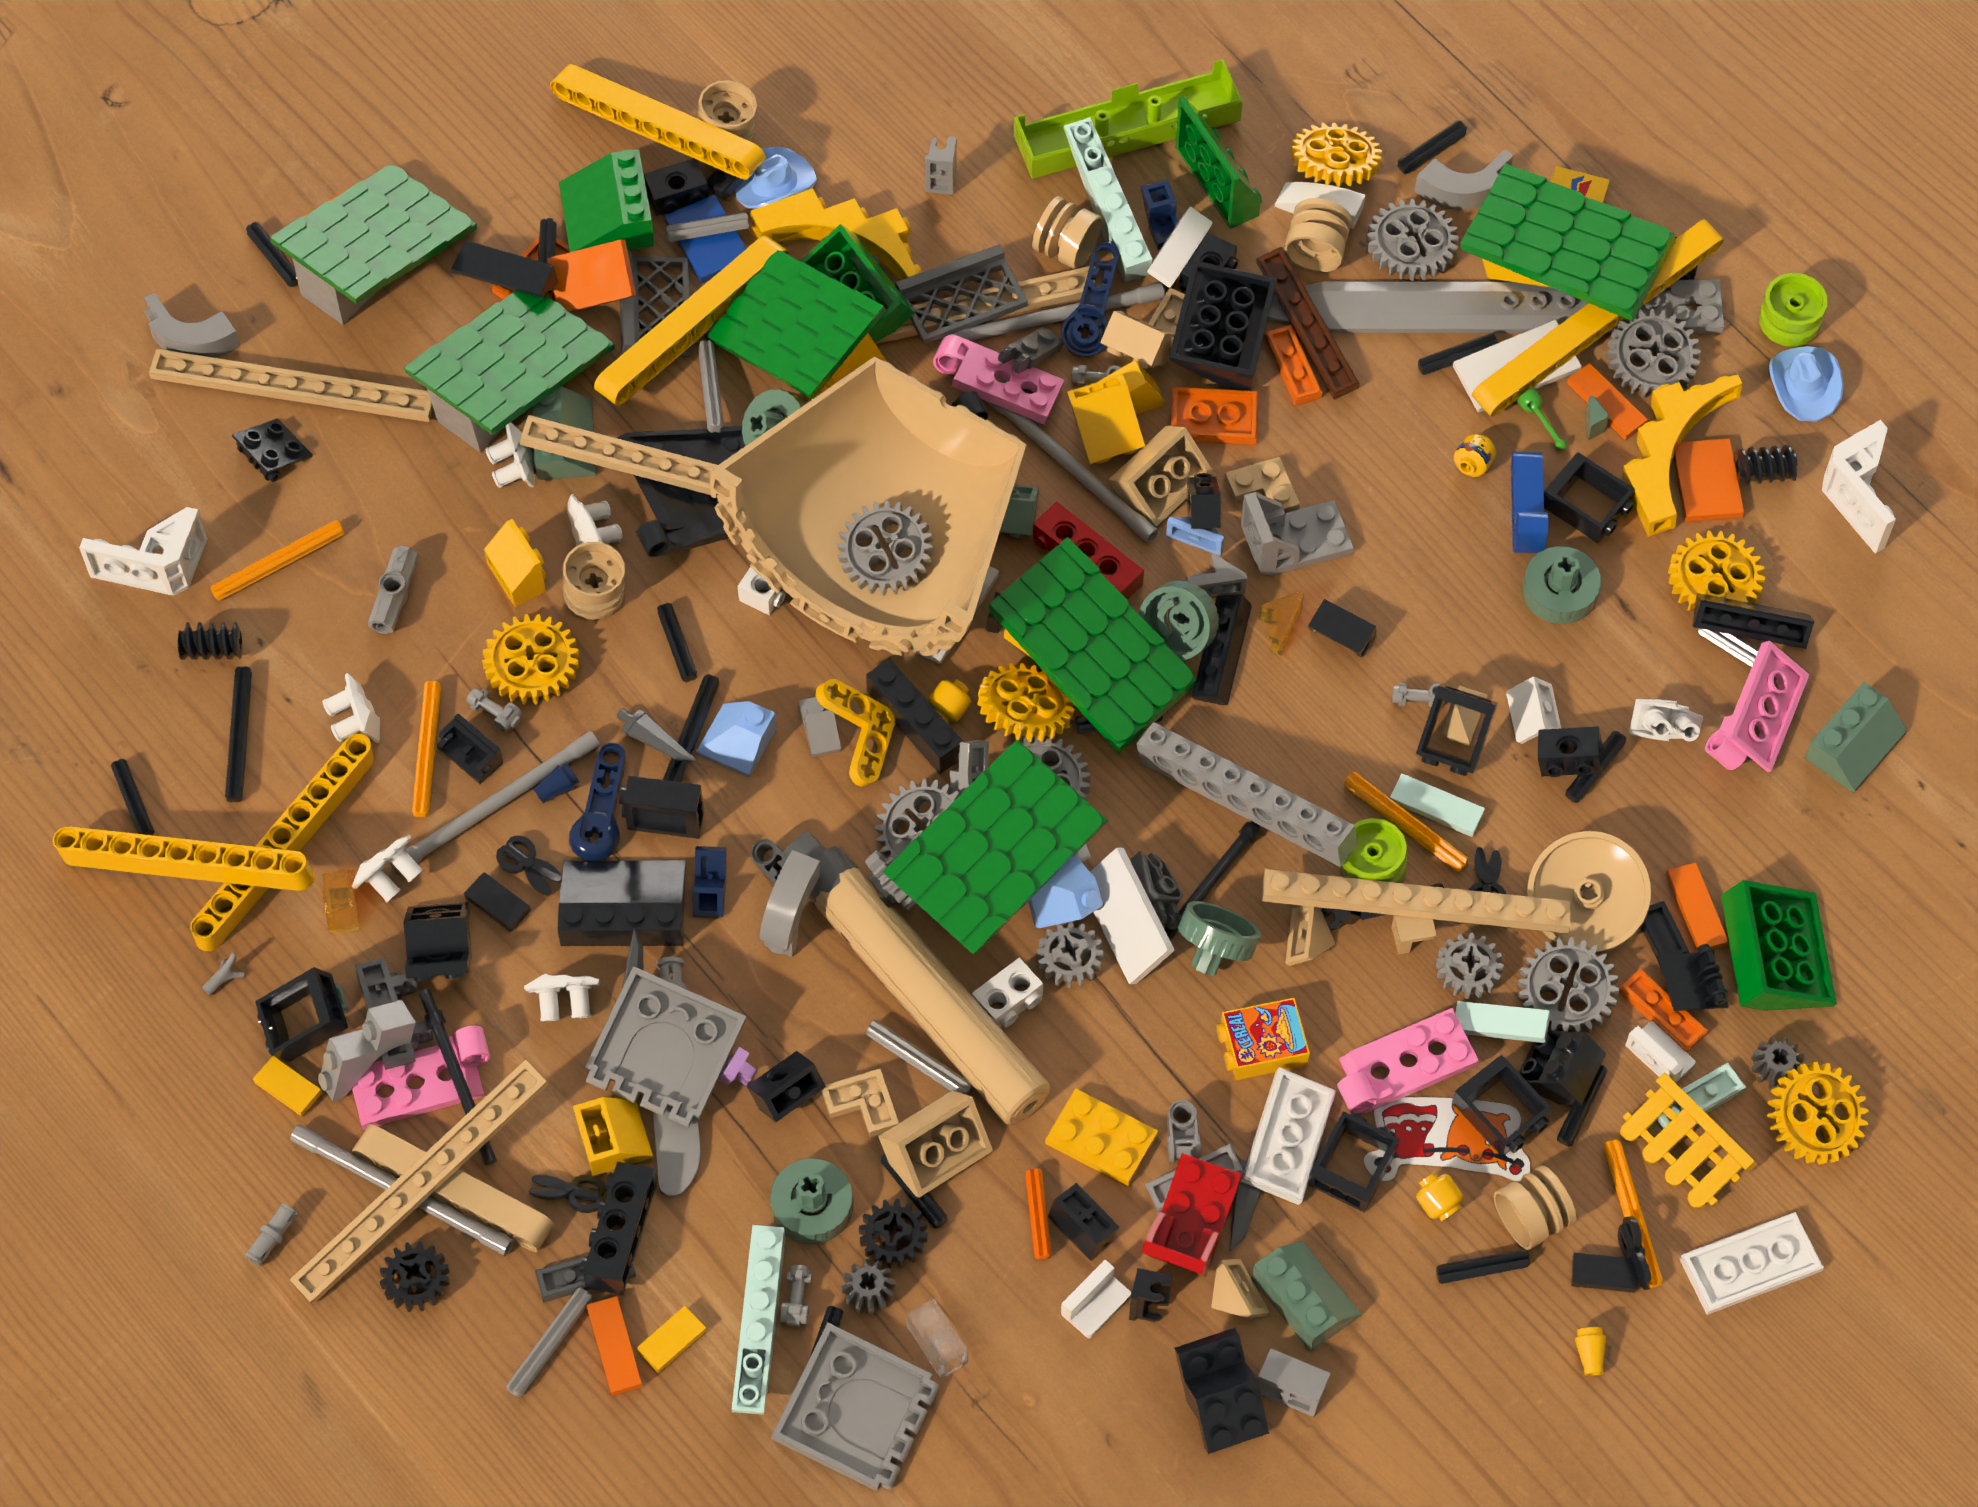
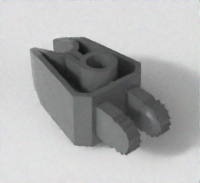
M1139 851L1130 859V862L1162 926L1165 925L1168 929L1176 930L1181 920L1176 904L1182 899L1183 894L1169 867L1154 853L1146 856L1143 851Z

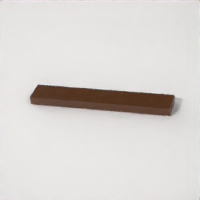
M1277 248L1256 258V263L1262 274L1277 279L1274 295L1333 399L1335 400L1358 389L1360 384L1283 248Z

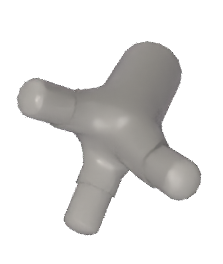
M235 952L231 953L228 960L223 959L221 961L218 971L201 987L208 995L211 996L224 982L230 979L244 978V972L231 970L237 957Z

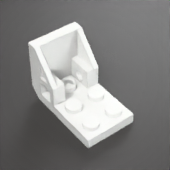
M1881 420L1834 446L1822 485L1823 493L1875 554L1885 549L1896 520L1892 510L1879 500L1874 489L1870 486L1872 476L1879 464L1888 429Z
M186 507L147 530L140 550L129 545L118 546L109 544L102 539L91 540L86 538L82 539L79 549L91 578L174 596L189 589L208 539L199 510ZM158 548L164 550L162 554H154L153 552Z

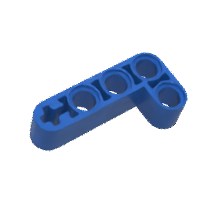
M1513 451L1511 456L1513 552L1538 553L1544 550L1548 535V513L1544 512L1542 452Z

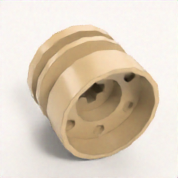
M730 80L714 82L701 92L698 102L697 119L751 142L757 112L756 97L749 88L741 83Z
M1057 196L1048 204L1037 224L1032 248L1039 253L1045 252V255L1050 258L1058 253V261L1073 269L1082 268L1098 242L1103 218L1085 208L1077 213V205L1072 202L1067 203L1064 198Z
M1309 198L1300 201L1295 206L1291 220V229L1288 231L1284 252L1288 259L1294 265L1312 272H1329L1337 269L1341 265L1345 244L1351 228L1352 218L1349 212L1331 200Z
M586 542L572 549L567 554L563 563V596L568 608L576 615L586 619H602L612 615L620 608L624 599L625 563L620 553L612 546L602 542Z
M1544 1165L1533 1169L1532 1174L1527 1173L1523 1175L1521 1179L1522 1185L1518 1182H1511L1494 1193V1203L1505 1228L1512 1238L1526 1250H1530L1546 1241L1549 1231L1556 1234L1561 1232L1563 1227H1570L1576 1222V1210L1567 1190L1559 1178Z

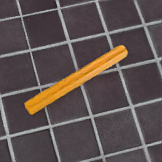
M334 520L211 585L210 589L217 601H221L343 536L344 530L338 520Z
M427 681L424 684L412 812L415 817L425 818L429 815L441 686L438 681Z
M1351 772L1344 782L1346 788L1457 872H1461L1467 866L1469 861L1467 856L1358 773Z
M1617 1139L1608 1141L1604 1145V1151L1624 1217L1634 1216L1640 1226L1645 1259L1651 1273V1280L1648 1281L1650 1288H1656L1662 1284L1663 1279L1621 1141Z

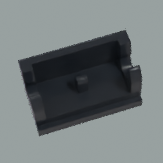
M1326 599L1323 600L1308 625L1311 631L1318 632L1349 648L1360 657L1364 656L1376 637L1375 625Z
M459 713L438 734V737L442 739L437 744L438 749L479 784L503 764L501 749Z
M1077 1183L1053 1200L1048 1218L1090 1261L1098 1256L1104 1244L1108 1247L1112 1243L1116 1232L1120 1228Z
M1137 1268L1130 1301L1129 1320L1135 1321L1137 1318L1157 1322L1162 1319V1315L1149 1312L1148 1306L1151 1304L1168 1306L1172 1275Z

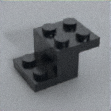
M469 902L410 906L407 908L403 922L407 953L405 963L406 978H414L415 981L431 980L432 976L445 975L447 979H456L463 977L464 973L469 972L472 959L469 932Z
M1236 1328L1174 1348L1186 1401L1198 1419L1204 1448L1208 1454L1269 1434L1258 1381L1245 1361L1240 1336Z

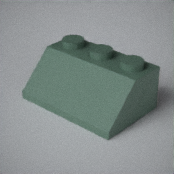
M561 386L532 407L534 417L594 432L592 399ZM534 449L538 480L596 476L595 464Z
M1014 485L1000 532L1009 533V536L1014 538H1025L1026 535H1032L1039 487Z
M1863 682L1814 737L1809 745L1805 759L1854 793L1905 735L1907 729L1889 699Z
M1303 1241L1281 1246L1254 1264L1252 1279L1310 1352L1361 1317L1359 1310Z

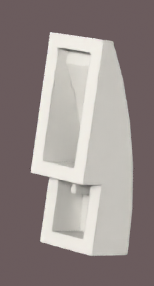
M1286 182L1275 203V207L1294 214L1295 206L1300 201L1309 198L1331 200L1349 212L1352 218L1351 228L1354 229L1364 209L1366 195L1349 189L1320 183Z
M1190 206L1160 249L1147 273L1170 288L1213 222Z

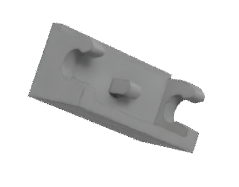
M949 136L945 149H938L936 147L937 138L934 137L930 142L929 153L925 155V192L953 195L957 173V137Z
M1270 1348L1257 1381L1261 1396L1314 1417L1331 1373Z

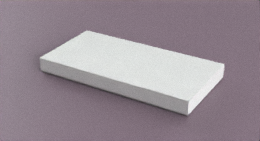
M1556 320L1453 362V368L1478 413L1485 410L1472 397V392L1475 388L1559 326ZM1577 357L1572 358L1533 388L1538 389L1579 371L1582 366Z
M1116 848L1090 871L1096 878L1103 906L1093 912L1128 983L1137 984L1175 950L1124 848Z
M1279 1067L1271 1084L1241 1182L1297 1205L1302 1203L1309 1181V1174L1315 1162L1336 1090Z
M1796 1212L1682 1254L1679 1258L1707 1315L1822 1272L1824 1268Z

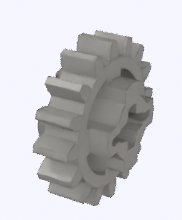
M876 850L865 860L868 868L873 872L869 876L870 880L892 904L897 901L909 910L916 902L883 873L894 858L887 859Z
M1072 921L1068 923V928H1063L1061 924H1057L1056 932L1047 929L1046 938L1039 939L1040 948L1037 949V958L1040 960L1038 961L1039 970L1046 969V979L1054 976L1055 985L1057 986L1062 980L1066 981L1067 988H1071L1072 981H1077L1080 986H1083L1084 977L1092 981L1094 979V971L1101 970L1100 961L1103 960V951L1100 949L1102 941L1101 939L1094 940V930L1088 933L1084 932L1085 924L1083 923L1078 929L1074 928ZM1058 942V946L1052 949V953H1050L1053 945ZM1088 956H1090L1087 964L1082 967V962L1088 960Z
M1470 932L1468 939H1464L1460 933L1457 934L1456 942L1447 939L1446 948L1440 947L1438 953L1440 958H1437L1435 967L1439 968L1437 978H1445L1443 988L1447 989L1452 986L1454 988V996H1457L1462 991L1464 992L1465 999H1469L1470 994L1474 992L1478 998H1481L1483 989L1491 993L1494 987L1493 984H1499L1501 978L1499 974L1502 973L1504 964L1499 963L1501 962L1502 954L1493 953L1496 944L1491 943L1487 946L1485 944V936H1482L1478 941L1475 940L1474 933ZM1468 958L1470 959V964L1472 968L1471 973H1469V967L1467 964Z

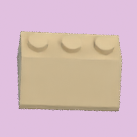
M1165 426L1108 481L1119 498L1136 513L1141 514L1153 526L1157 527L1187 499V477H1194L1198 473L1212 475L1214 471L1186 427Z
M953 1090L878 1136L889 1164L914 1195L919 1198L993 1151L973 1097Z

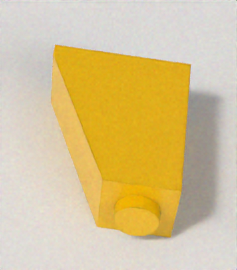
M1136 360L1100 380L1103 381L1123 374L1136 415L1166 404L1156 381Z

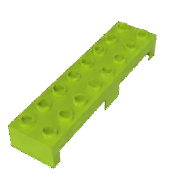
M1224 59L1213 62L1212 72L1141 92H1138V83L1111 90V100L1026 124L1025 114L1014 117V138L1029 174L1034 179L1077 167L1064 125L1090 117L1109 158L1176 139L1180 97L1184 96L1206 118L1210 126L1215 128L1241 121L1243 101Z

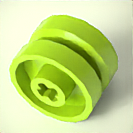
M1802 273L1779 275L1771 281L1765 291L1763 303L1759 311V325L1763 333L1771 341L1789 347L1805 345L1813 340L1821 328L1827 309V294L1823 286L1814 278Z
M1369 818L1353 824L1355 825L1358 845L1342 867H1340L1342 877L1402 883L1406 877L1407 845L1402 832L1396 825L1384 819Z

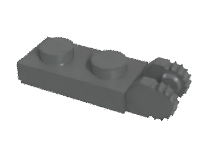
M1040 327L1015 343L1009 344L1007 347L1005 346L999 353L998 360L1005 364L1015 359L1012 370L1020 373L1027 368L1031 369L1059 352L1064 342L1051 330Z

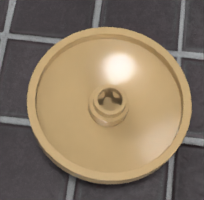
M1583 831L1572 833L1556 840L1539 855L1529 876L1527 896L1570 901L1569 932H1541L1555 944L1557 943V938L1562 940L1563 945H1568L1570 937H1573L1575 946H1579L1583 940H1586L1585 949L1590 950L1596 945L1597 954L1623 945L1638 932L1650 908L1651 883L1642 859L1627 843L1610 834Z

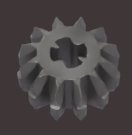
M1774 1036L1769 1038L1768 1043L1760 1042L1757 1046L1758 1051H1754L1751 1056L1754 1062L1751 1067L1752 1072L1760 1073L1757 1078L1758 1083L1767 1080L1769 1082V1089H1772L1775 1084L1782 1088L1777 1080L1782 1077L1788 1078L1786 1072L1791 1069L1797 1071V1066L1802 1065L1801 1063L1805 1059L1804 1054L1796 1053L1798 1044L1787 1045L1786 1037L1782 1038L1780 1043H1778Z
M865 1258L863 1260V1267L860 1268L857 1264L853 1263L851 1265L852 1273H844L843 1280L846 1283L841 1286L842 1293L847 1295L845 1298L847 1305L856 1303L855 1309L858 1313L864 1307H868V1312L872 1315L874 1313V1306L877 1305L880 1309L884 1310L886 1308L885 1300L892 1301L894 1299V1293L891 1290L896 1287V1281L890 1278L892 1275L890 1268L881 1270L882 1263L879 1260L873 1266H869V1260ZM869 1283V1287H871V1284H874V1289L868 1290V1286L866 1289H863V1285Z

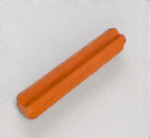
M1038 1168L1029 1169L1026 1171L1025 1177L1034 1257L1037 1260H1045L1051 1258V1244L1043 1173Z

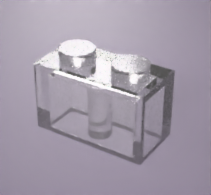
M935 1298L907 1313V1328L941 1379L968 1363L967 1347Z

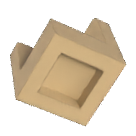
M1397 915L1393 917L1391 929L1398 954L1410 953L1412 942L1435 939L1436 937L1433 919Z

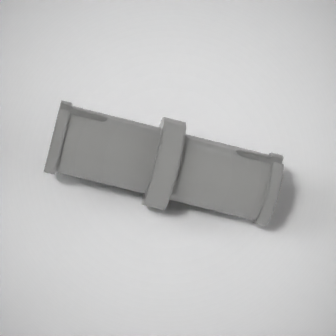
M281 1203L268 1224L262 1225L259 1229L260 1235L244 1256L252 1263L261 1267L275 1245H280L284 1240L282 1238L283 1234L298 1216V1213L288 1205Z

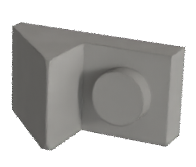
M1213 553L1211 554L1210 574L1201 572L1187 577L1188 582L1200 586L1211 598L1246 593V573Z
M816 697L799 700V710L812 758L840 752L841 746L834 713L821 706Z

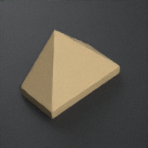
M1460 685L1458 687L1459 690L1487 699V694ZM1451 703L1441 738L1469 747L1481 713Z
M1300 906L1292 908L1285 964L1288 966L1313 960L1335 945L1320 907Z
M1241 1259L1221 1260L1217 1263L1211 1308L1245 1318L1267 1316L1270 1312Z

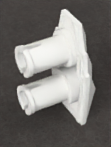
M510 422L505 426L508 439L487 447L485 450L488 459L493 465L512 455L515 458L514 463L492 471V477L499 488L520 478L532 488L534 487L535 480L533 448L520 445L522 432Z
M574 494L570 495L567 502V514L571 521V531L575 538L576 546L586 542H602L604 544L621 542L622 530L618 524L597 528L594 523L597 520L610 518L611 510L606 500L584 505L578 501Z
M347 673L345 674L347 685L345 690L322 700L327 714L331 717L349 707H352L354 715L331 725L332 732L339 742L361 731L374 742L379 743L380 717L375 714L372 703L366 698L360 683Z
M1636 699L1629 734L1669 741V739L1694 741L1700 734L1703 716L1690 711L1687 706L1677 704V701Z
M407 835L398 838L388 848L380 850L373 858L361 863L352 888L357 889L363 882L366 884L369 882L385 899L386 903L394 897L401 889L382 871L384 868L382 865L385 862L388 864L391 862L408 882L423 870L404 850L406 848L405 844L411 840V836Z
M544 974L525 985L524 989L529 993L539 994L541 1022L560 1020L557 994L560 990L570 991L571 1018L578 1019L591 1017L588 989H591V986L601 984V981L590 976L571 977L568 975L551 976Z

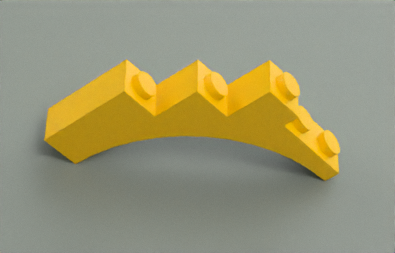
M812 188L750 211L752 228L758 239L763 235H767L778 244L801 240L822 241L838 225L842 224L855 233L870 254L877 255L879 262L885 265L899 280L922 273L918 264L914 265L911 260L912 253L908 243V234L911 233L910 224L906 217H901L897 208L868 218L865 208H860L855 198L826 208L823 198H818Z
M1738 374L1730 377L1722 376L1714 382L1705 385H1694L1687 391H1683L1680 382L1672 385L1664 384L1652 391L1651 407L1658 422L1650 421L1638 428L1637 444L1644 459H1633L1624 465L1622 477L1623 482L1635 489L1632 501L1635 502L1634 507L1648 537L1676 527L1677 512L1669 487V470L1674 458L1676 442L1679 445L1688 432L1713 410L1741 397L1742 381Z

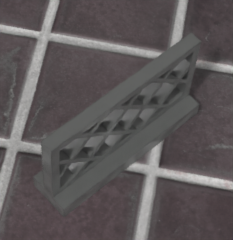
M1000 244L896 282V288L915 311L910 320L923 344L1028 306V301L1004 258L1005 252ZM1002 270L1005 275L1002 283L989 279L991 273ZM975 281L980 283L977 292L964 289V283ZM985 285L999 289L996 298L981 294ZM945 290L954 293L951 302L936 297L939 292ZM1004 291L1014 293L1018 300L1011 303L1000 299ZM959 295L973 299L969 308L955 304ZM918 300L929 302L925 311L913 308L911 303ZM978 301L992 304L991 309L984 313L974 310ZM933 304L947 308L944 317L929 313ZM952 310L966 314L964 320L959 322L949 320L948 318ZM926 320L940 324L938 330L927 334L923 325Z
M627 250L637 296L620 300L621 355L689 298L688 258L632 256V250ZM637 266H649L654 272L645 278L637 271ZM668 267H681L682 273L674 279L665 270ZM659 275L669 283L662 290L651 283ZM645 286L655 294L649 301H645L638 295V292ZM672 288H675L683 295L676 303L666 295ZM659 299L670 307L662 314L652 307ZM646 310L656 318L649 325H646L639 319V316ZM691 346L679 357H691Z

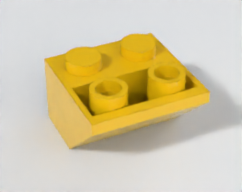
M510 519L485 547L484 552L487 565L514 607H517L546 592L544 580L547 579V576L541 566L544 564V560L537 548L532 550L528 544L530 539L526 530L522 526L518 528L514 520Z
M601 1097L573 1106L576 1123L592 1176L615 1170L617 1162L635 1164L653 1158L636 1102L632 1103L625 1099Z

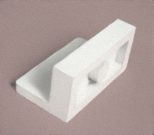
M1533 676L1507 690L1506 695L1518 743L1523 744L1537 737L1539 730L1561 729L1551 683Z
M1650 1021L1642 1029L1637 1026L1629 1033L1625 1046L1658 1077L1665 1072L1676 1083L1695 1066L1696 1061L1653 1021Z
M1104 1260L1061 1304V1315L1083 1335L1091 1338L1131 1297V1291L1114 1277V1267Z

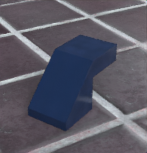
M1168 179L1141 186L1148 226L1158 250L1162 248L1179 222L1176 216L1177 201Z
M696 846L693 916L723 917L726 887V847Z

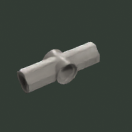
M400 545L397 548H393L386 572L379 579V592L368 621L369 628L374 629L377 633L387 635L394 632L402 606L408 601V588L419 559L418 553L410 547ZM398 588L394 592H389L390 589Z

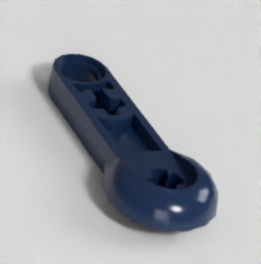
M1102 242L1095 247L1080 305L1069 315L1062 326L1061 337L1065 347L1079 357L1097 355L1106 346L1100 343L1108 325L1105 307L1119 257L1117 247L1110 242ZM1102 250H1108L1113 254V260L1104 263L1099 260L1098 253ZM1100 269L1104 271L1103 284L1100 287H1096L1095 281ZM1083 328H1087L1090 335H1088L1087 339L1081 338L1082 333L1078 331L1082 332Z
M607 743L600 748L585 812L572 825L569 832V845L572 851L580 858L588 861L609 857L616 850L620 842V832L614 815L626 765V756L623 747L617 743ZM610 752L620 755L619 761L614 764L606 763L604 757ZM606 772L610 773L611 785H608L607 789H602L601 784L605 783ZM593 833H598L599 838L594 843L590 842L589 838L593 836Z

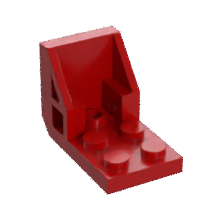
M1182 1153L1162 1211L1158 1212L1146 1237L1141 1253L1206 1277L1242 1174Z

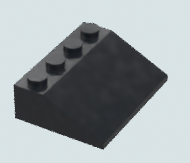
M1193 260L1169 360L1222 387L1251 391L1277 279Z
M686 860L564 861L558 909L557 931L560 945L630 946L633 930L635 929L642 946H683Z

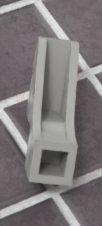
M402 1000L369 1008L362 1030L329 1038L318 1080L321 1089L328 1093L332 1102L344 1098L381 1055L393 1048L411 1042L416 1022Z

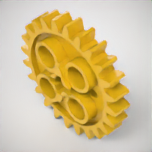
M1322 123L1321 128L1311 125V131L1303 129L1302 134H1296V140L1292 142L1291 159H1293V166H1298V172L1306 171V178L1315 176V182L1323 179L1326 185H1329L1332 181L1338 187H1340L1341 182L1351 186L1352 181L1362 184V178L1370 180L1371 175L1377 174V169H1380L1382 150L1379 149V143H1374L1375 137H1367L1366 131L1358 133V127L1350 130L1347 129V124L1337 127L1336 123H1332V127H1328Z
M1707 531L1706 538L1704 539L1699 533H1696L1694 541L1686 538L1684 546H1677L1676 554L1672 555L1668 573L1671 575L1668 583L1674 585L1672 594L1681 593L1678 602L1684 603L1688 601V611L1695 608L1697 593L1755 604L1757 596L1761 595L1765 577L1762 575L1765 568L1759 565L1760 556L1752 557L1754 547L1745 549L1743 547L1744 539L1738 543L1734 542V534L1725 539L1723 531H1720L1717 537H1713L1711 531ZM1714 555L1720 556L1723 559H1717ZM1691 570L1698 571L1701 574H1695ZM1732 576H1738V577H1740L1742 580H1737V579L1733 578ZM1710 591L1718 592L1720 595L1712 594Z
M525 614L523 622H519L516 617H513L512 626L503 622V632L494 629L493 635L495 640H486L489 649H483L485 659L482 660L486 679L490 680L492 689L499 687L501 697L509 692L511 702L518 696L521 697L523 705H525L528 698H532L536 705L538 698L541 696L549 702V693L553 692L559 697V687L568 689V679L576 678L575 670L579 669L577 659L580 658L579 650L576 649V639L572 638L570 629L563 631L562 622H558L553 626L552 617L550 616L545 622H541L540 614L536 615L534 621H530L528 614ZM544 642L550 643L548 646L545 647L539 646L541 643ZM513 646H520L517 650H510ZM546 668L553 669L550 672H542V670ZM515 672H523V674L519 676L512 675Z
M1009 663L1007 670L1002 666H998L997 673L991 670L989 676L983 678L977 705L981 706L980 714L987 715L986 723L995 722L994 730L1003 728L1005 729L1004 736L1007 737L1014 733L1016 740H1019L1021 736H1026L1028 742H1031L1035 736L1040 742H1043L1045 735L1050 739H1054L1055 733L1061 735L1064 728L1069 727L1074 713V704L1046 676L1047 674L1043 670L1037 672L1036 665H1033L1030 670L1026 669L1024 663L1020 664L1019 669H1016L1012 663Z
M1812 1062L1808 1067L1806 1064L1797 1066V1071L1795 1069L1788 1070L1786 1072L1788 1078L1782 1077L1777 1080L1782 1088L1776 1087L1771 1090L1777 1099L1770 1100L1767 1103L1775 1108V1112L1767 1114V1117L1776 1119V1123L1770 1127V1130L1780 1131V1134L1775 1139L1776 1142L1785 1140L1787 1143L1784 1151L1787 1152L1795 1149V1159L1802 1158L1805 1155L1807 1164L1813 1163L1815 1160H1817L1818 1165L1827 1163V1160L1830 1163L1839 1161V1156L1843 1158L1850 1155L1848 1148L1851 1150L1858 1148V1144L1854 1139L1864 1138L1865 1135L1859 1130V1127L1867 1126L1868 1122L1861 1119V1115L1869 1112V1110L1860 1108L1859 1103L1863 1102L1866 1097L1856 1096L1855 1093L1859 1090L1860 1085L1852 1087L1849 1085L1852 1078L1851 1075L1840 1077L1842 1068L1838 1067L1831 1071L1830 1063L1822 1064L1821 1067H1819L1818 1062ZM1813 1084L1819 1088V1098L1815 1097L1812 1093ZM1836 1105L1843 1112L1841 1120L1835 1114ZM1794 1106L1801 1113L1800 1121L1796 1120L1793 1115ZM1817 1128L1824 1134L1823 1142H1820L1816 1137Z

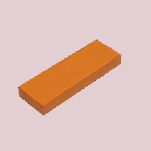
M1292 324L1265 332L1264 338L1294 405L1297 406L1321 399L1322 390Z
M1590 363L1568 378L1567 384L1587 403L1588 398L1592 395L1598 400L1609 414L1607 423L1624 440L1630 438L1638 432L1639 427L1648 422V419Z
M1694 862L1668 869L1666 876L1696 949L1703 944H1709L1710 948L1714 950L1726 947L1729 942L1697 863Z
M1641 968L1619 987V993L1649 1021L1656 1023L1686 1052L1690 1051L1707 1035L1708 1030L1688 1011L1673 1010L1668 993Z
M615 1296L587 1304L589 1318L611 1396L642 1388L618 1297Z

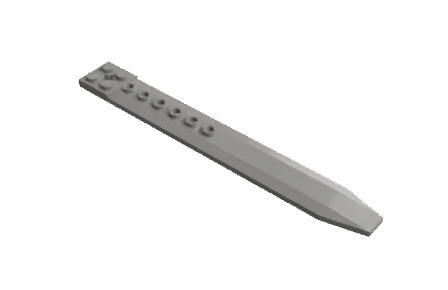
M1677 280L1639 309L1644 312L1645 316H1648L1651 309H1654L1656 316H1660L1662 310H1665L1666 318L1668 319L1676 314L1675 323L1679 324L1685 320L1686 324L1683 329L1685 331L1693 329V334H1723L1724 320L1720 280ZM1323 281L1304 285L1330 333H1524L1553 320H1556L1558 325H1560L1588 304L1583 300L1551 287L1517 282ZM1274 295L1268 321L1291 325ZM1689 303H1695V304H1697V305H1698L1697 310H1696V311L1691 310V307H1690V306H1686V304H1689ZM1618 325L1615 326L1613 329H1611V330H1610L1609 332H1607L1606 334H1612V332H1613L1614 329H1618V328H1617Z

